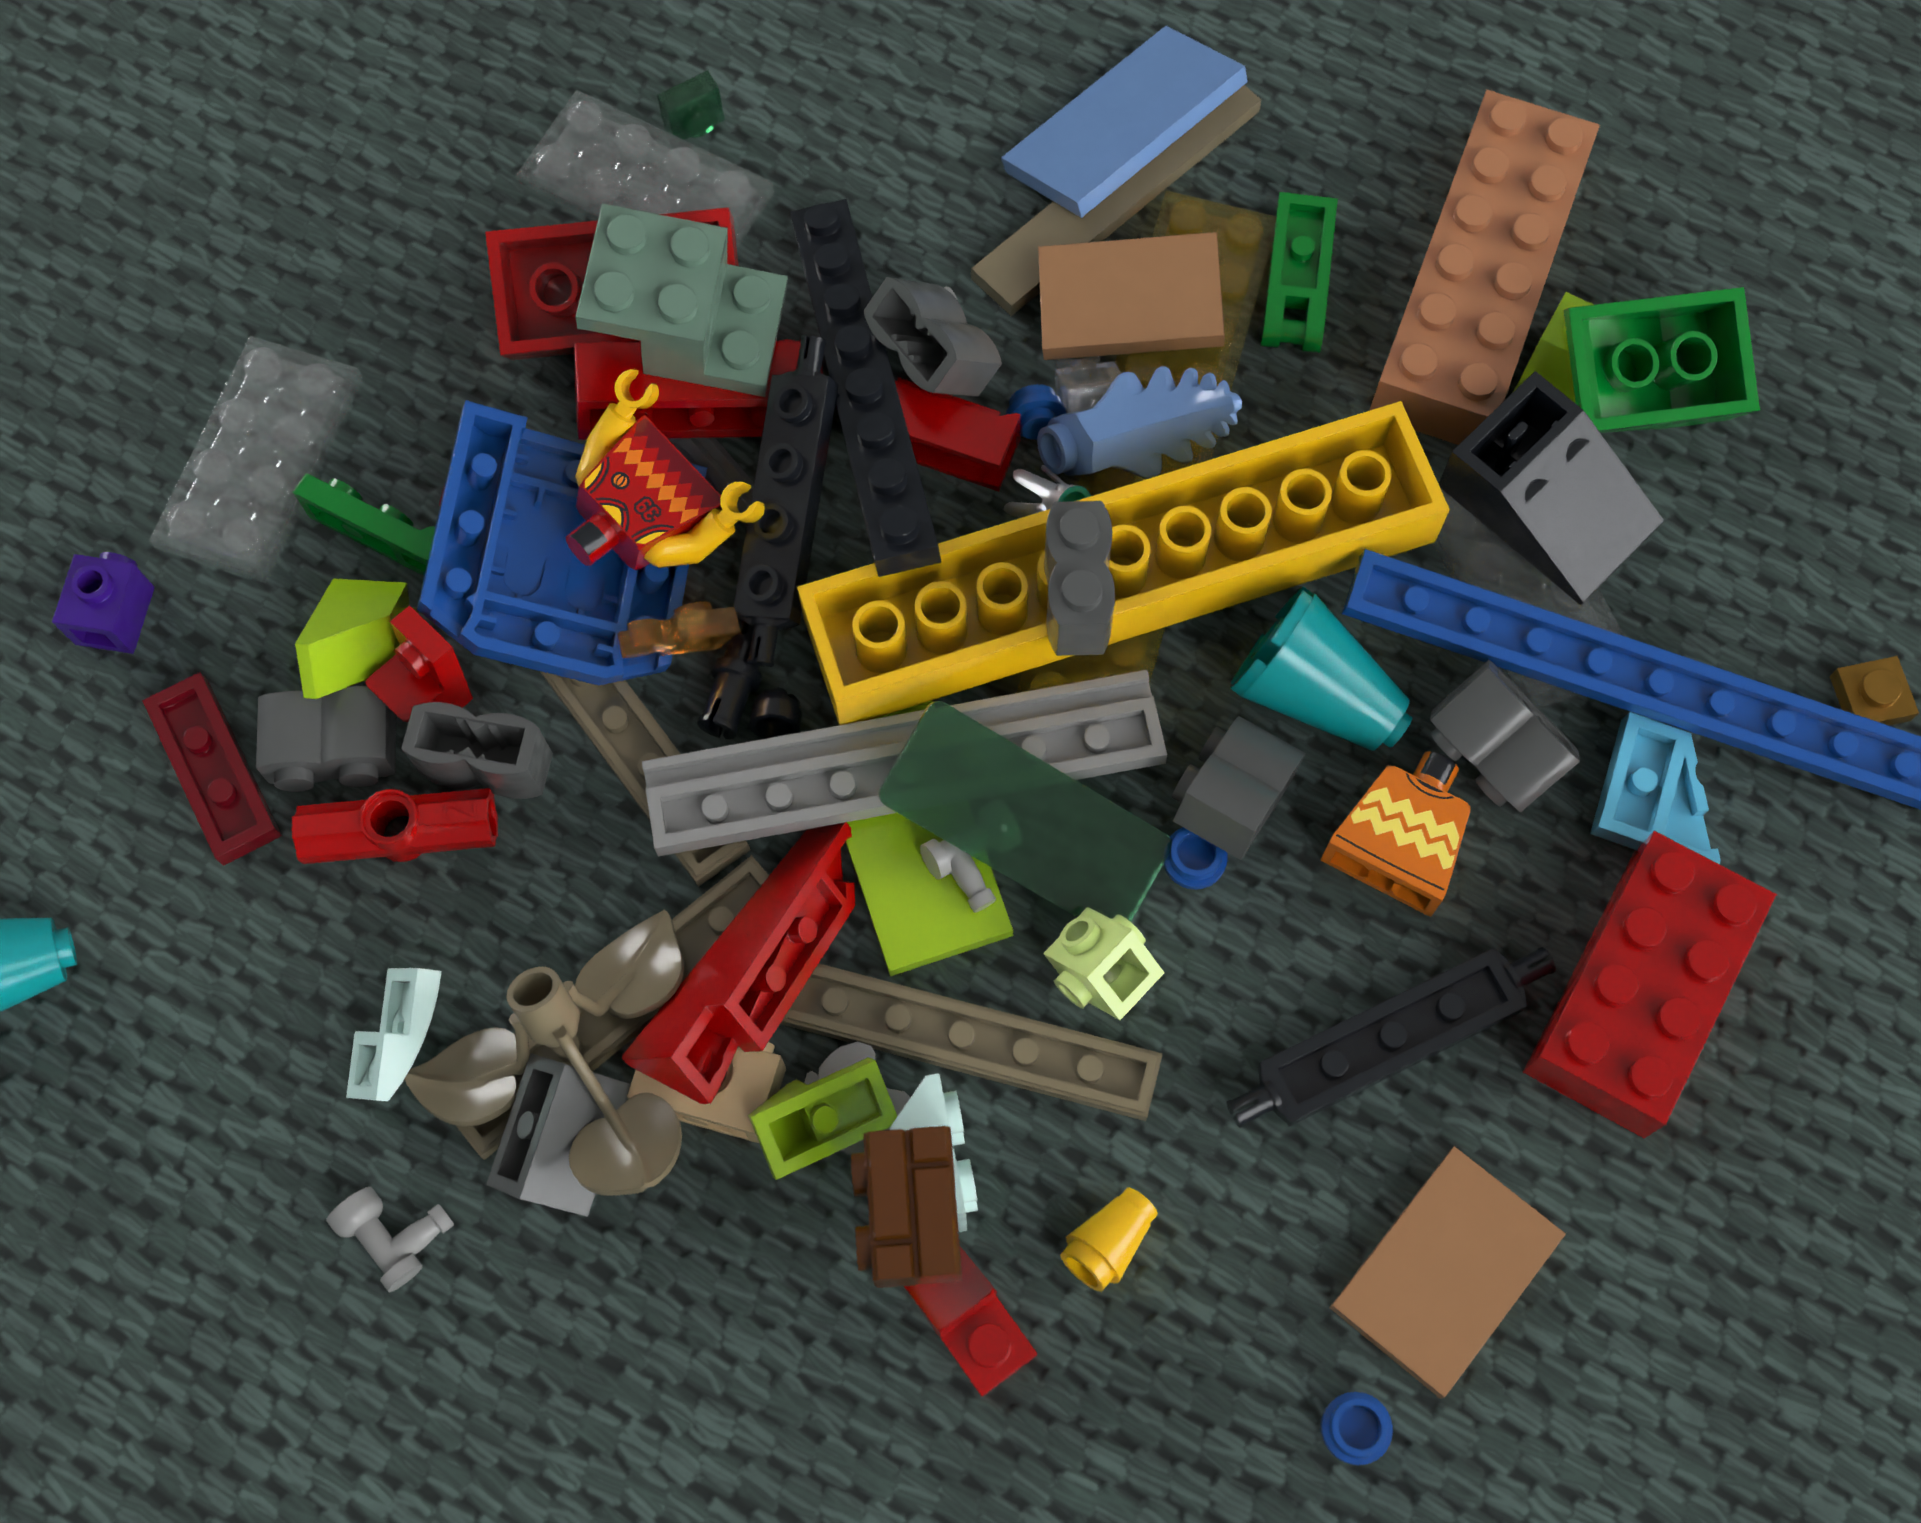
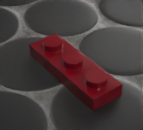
M201 672L142 700L217 861L224 866L282 836L209 681Z

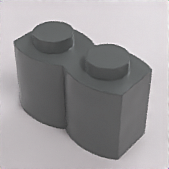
M886 277L864 309L866 321L874 336L886 347L898 351L901 364L907 375L916 385L928 392L978 397L1002 365L999 352L991 338L980 328L967 324L965 314L957 299L947 289L939 285Z
M1102 501L1054 502L1048 514L1044 558L1045 575L1049 585L1046 627L1050 645L1057 656L1103 655L1110 640L1115 605V586L1109 570L1112 523Z
M1489 659L1431 710L1430 720L1436 726L1430 732L1434 741L1453 760L1457 761L1464 756L1481 772L1475 778L1476 783L1500 807L1508 801L1519 812H1522L1580 762L1579 751L1571 741Z
M350 686L318 699L304 698L303 691H282L259 696L256 769L269 784H274L277 789L288 792L307 791L314 787V783L330 779H339L341 784L350 787L375 785L379 777L396 774V715L367 686Z
M428 702L413 706L401 747L418 772L432 783L448 788H470L481 784L485 788H490L497 795L513 799H528L543 795L553 756L539 727L521 716L509 713H488L475 717L462 707L443 702Z
M1240 716L1234 720L1227 731L1217 726L1200 753L1199 760L1203 761L1204 765L1199 769L1190 764L1172 794V798L1181 803L1173 822L1242 860L1291 784L1306 753Z

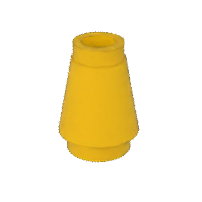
M1126 1188L1120 1196L1114 1198L1066 1236L1068 1246L1060 1254L1063 1263L1075 1277L1093 1290L1101 1292L1109 1283H1119L1150 1228V1223L1158 1215L1156 1208L1143 1194L1133 1188Z

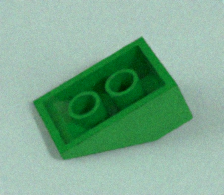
M1744 287L1571 307L1563 310L1575 402L1585 411L1600 433L1664 429L1721 422L1760 410Z

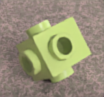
M1089 907L1077 918L1070 921L1063 928L1055 942L1043 953L1059 973V976L1054 980L1055 985L1072 1003L1080 1008H1084L1090 1003L1118 1020H1121L1164 974L1162 968L1144 946L1146 942L1145 937L1134 924L1119 914L1111 919Z

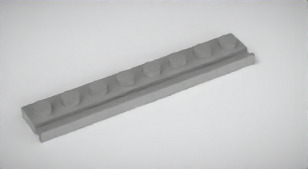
M1142 670L642 761V768L645 775V789L654 849L659 857L1166 764L1167 751L1154 696L1151 694L1148 671Z

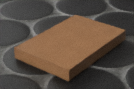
M1217 232L1038 247L1044 360L1224 346Z
M1454 1146L1329 1308L1432 1393L1442 1399L1446 1397L1566 1233Z

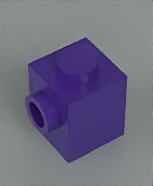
M102 552L99 558L74 554L52 623L75 645L134 654L155 587L138 569V564L124 555Z

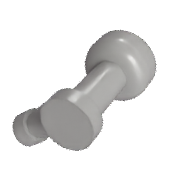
M999 799L992 800L978 810L976 824L940 843L935 839H931L920 846L923 861L930 873L938 880L951 874L957 885L969 898L967 902L974 913L990 906L997 899L991 889L986 888L982 875L971 855L988 846L997 852H1006L1021 843V834L1017 822L1008 807Z
M366 1187L341 1202L329 1214L326 1221L338 1236L343 1238L357 1237L384 1273L380 1279L381 1283L388 1292H392L405 1285L422 1269L423 1265L415 1255L424 1249L440 1232L445 1233L454 1224L444 1209L437 1204L427 1212L428 1216L409 1225L392 1238L378 1219L383 1210L381 1198L372 1187Z

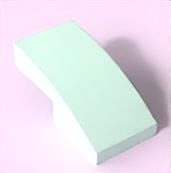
M421 968L387 969L380 1031H355L346 1098L377 1101L390 1100L405 1079L424 1042L434 1012L442 971Z

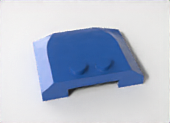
M465 400L417 610L476 656L598 686L665 672L672 661L689 564L661 568L648 564L641 569L634 570L613 549L591 566L583 564L569 548L566 536L586 521L576 508L579 486L575 477L585 444L525 428L527 417ZM692 464L705 478L707 468Z

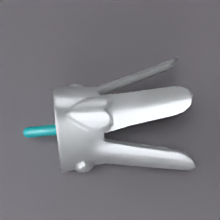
M1042 465V471L1056 483L1026 470L1017 469L1013 472L1014 480L1040 496L1043 500L1042 503L1009 502L1004 505V511L1009 515L1022 518L1051 509L1054 502L1077 501L1091 495L1082 486L1066 484L1045 465Z

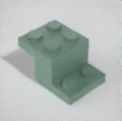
M602 203L576 313L577 329L640 340L643 374L765 397L787 291L788 276L727 264L728 228Z

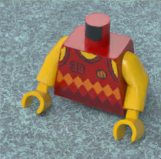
M630 369L624 371L615 382V394L619 400L618 404L608 405L587 438L575 475L579 486L576 508L586 521L566 536V542L573 554L586 566H591L611 549L634 570L641 569L648 564L661 568L700 563L735 533L734 524L738 521L754 523L760 520L765 511L764 503L756 501L746 511L740 513L737 508L738 499L742 494L748 492L752 485L745 482H733L727 485L720 495L646 415L636 421L633 415L636 409L651 407L658 399L659 389L657 384L651 383L645 390L644 396L640 400L635 401L630 395L629 387L631 382L636 379L639 370Z

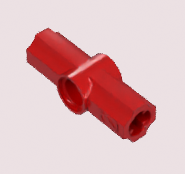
M490 788L410 796L400 790L385 789L376 792L366 800L297 806L296 813L292 816V839L296 849V857L302 864L386 857L397 862H406L416 859L422 853L496 847V838L498 836V814L494 794ZM400 816H409L408 824L401 833L391 837L384 836L385 828L390 821Z

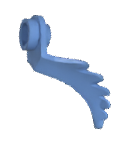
M1166 366L1155 370L1146 388H1143L1135 373L1124 372L1114 379L1107 392L1093 408L1053 417L1046 427L1041 428L1037 437L1038 451L1044 465L1054 474L1064 473L1069 476L1092 474L1113 467L1149 479L1161 473L1162 454L1180 463H1188L1193 459L1190 439L1204 448L1211 449L1216 445V440L1211 431L1219 437L1228 436L1230 432L1228 424H1237L1236 412L1242 408V400L1238 394L1230 391L1226 381H1221L1217 386L1216 377L1213 373L1205 374L1200 384H1198V372L1195 368L1185 370L1177 387L1174 384L1170 369Z

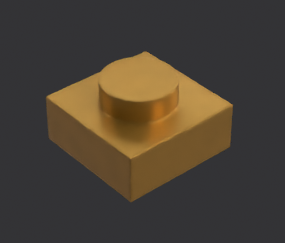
M1898 656L1837 668L1829 676L1841 709L1889 726L1911 721L1919 714Z

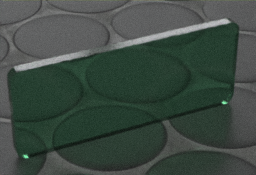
M941 701L932 702L926 707L878 792L880 802L886 807L1075 917H1078L1089 907L1111 919L1119 914L1131 922L1170 854L1172 841L1167 834Z

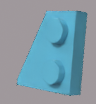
M1629 712L1621 720L1590 834L1637 850L1650 834L1656 831L1720 864L1721 859L1718 848L1711 849L1703 817L1709 811L1704 787L1698 781L1695 772L1698 761L1691 733Z

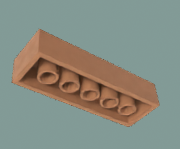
M1486 89L1379 380L1370 410L1402 401L1415 431L1459 445L1504 402L1600 124Z

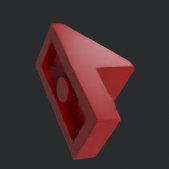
M410 605L390 621L400 645L394 649L396 655L367 678V687L404 722H409L412 708L418 704L443 702L462 708L467 705L473 697L453 647Z
M960 1247L962 1281L904 1286V1288L979 1395L983 1397L1038 1354L997 1298V1291Z

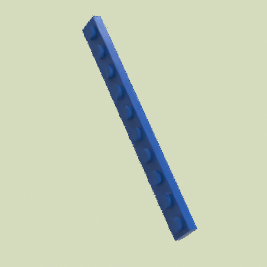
M1367 549L1359 556L1342 610L1343 615L1482 662H1486L1489 659L1497 667L1921 810V736Z

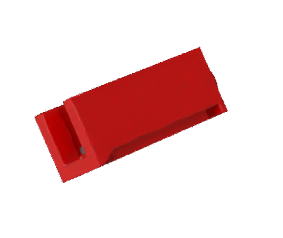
M898 378L895 384L916 463L999 492L1020 442L1021 414L1013 413L1001 416L1000 411L949 394L928 392L913 382Z

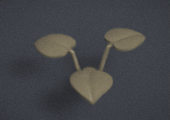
M663 910L634 926L608 944L582 968L576 979L575 986L572 981H565L563 983L558 974L548 967H535L521 973L513 980L507 991V1002L514 1012L509 1017V1022L515 1029V1034L505 1028L493 1027L483 1029L461 1038L428 1062L411 1068L404 1080L418 1102L435 1117L453 1125L475 1126L486 1123L506 1112L514 1104L519 1089L516 1076L524 1074L530 1057L528 1035L535 1043L547 1047L561 1046L605 1116L582 1128L572 1143L569 1153V1165L577 1181L590 1192L608 1196L641 1193L646 1188L657 1185L671 1171L680 1153L682 1131L678 1116L670 1104L662 1097L649 1092L631 1097L616 1110L572 1038L578 1031L580 1019L578 1007L594 1016H601L611 1008L619 1017L627 1019L636 1018L659 1008L677 991L684 974V961L670 915L666 910Z

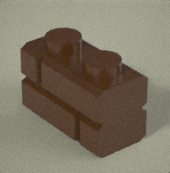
M933 1126L912 1128L910 1130L896 1129L863 1133L865 1152L851 1154L854 1197H868L869 1225L856 1226L858 1270H872L873 1283L876 1288L962 1281L951 1127Z

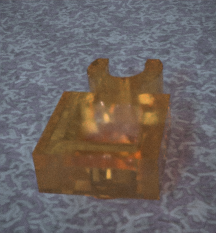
M694 602L674 609V615L670 619H643L629 622L627 624L628 630L620 631L617 635L622 658H635L660 652L661 656L719 649L740 632L735 607L712 609L710 602Z

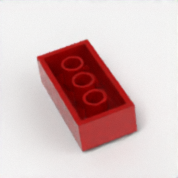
M729 207L659 214L728 228L727 264L739 266L734 219ZM598 220L485 232L500 355L510 360L574 354V343H595L599 341L641 342L640 340L577 329L576 313Z
M1653 831L1633 853L1523 1073L1642 1138H1646L1665 1126L1777 894Z

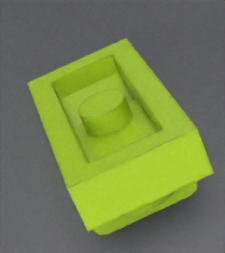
M870 1057L808 1085L797 1079L789 1082L748 1115L775 1180L864 1140L863 1133L883 1131L891 1127L898 1117L876 1060Z

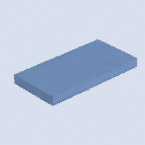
M1165 26L1002 156L1001 159L1005 172L1082 218L1248 82L1245 66Z

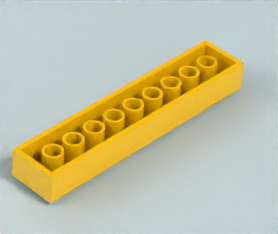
M1402 401L1077 500L1102 501L1112 523L1109 570L1115 586V605L1108 645L1355 568L1359 556L1365 549L1390 557L1434 543L1450 510ZM1050 509L938 543L942 563L878 577L875 563L797 587L803 618L839 725L871 720L1075 656H1057L1050 645L1047 635L1046 619L1049 585L1045 575L1044 558L1046 524Z

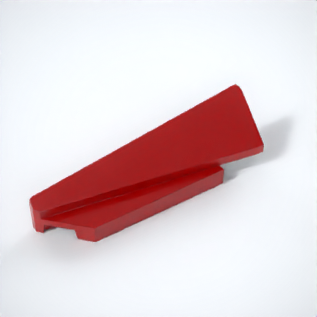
M847 822L807 829L683 980L673 996L665 1002L625 1051L622 1059L627 1065L700 1104H711L738 1046L743 1052L764 1050L856 906L854 882L843 881L841 848L847 839L852 838L851 827Z

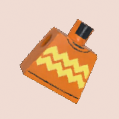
M1427 751L1423 754L1413 775L1396 766L1388 765L1335 831L1320 861L1431 917L1447 893L1471 811V806L1466 801L1448 793L1459 771L1457 764L1442 754Z

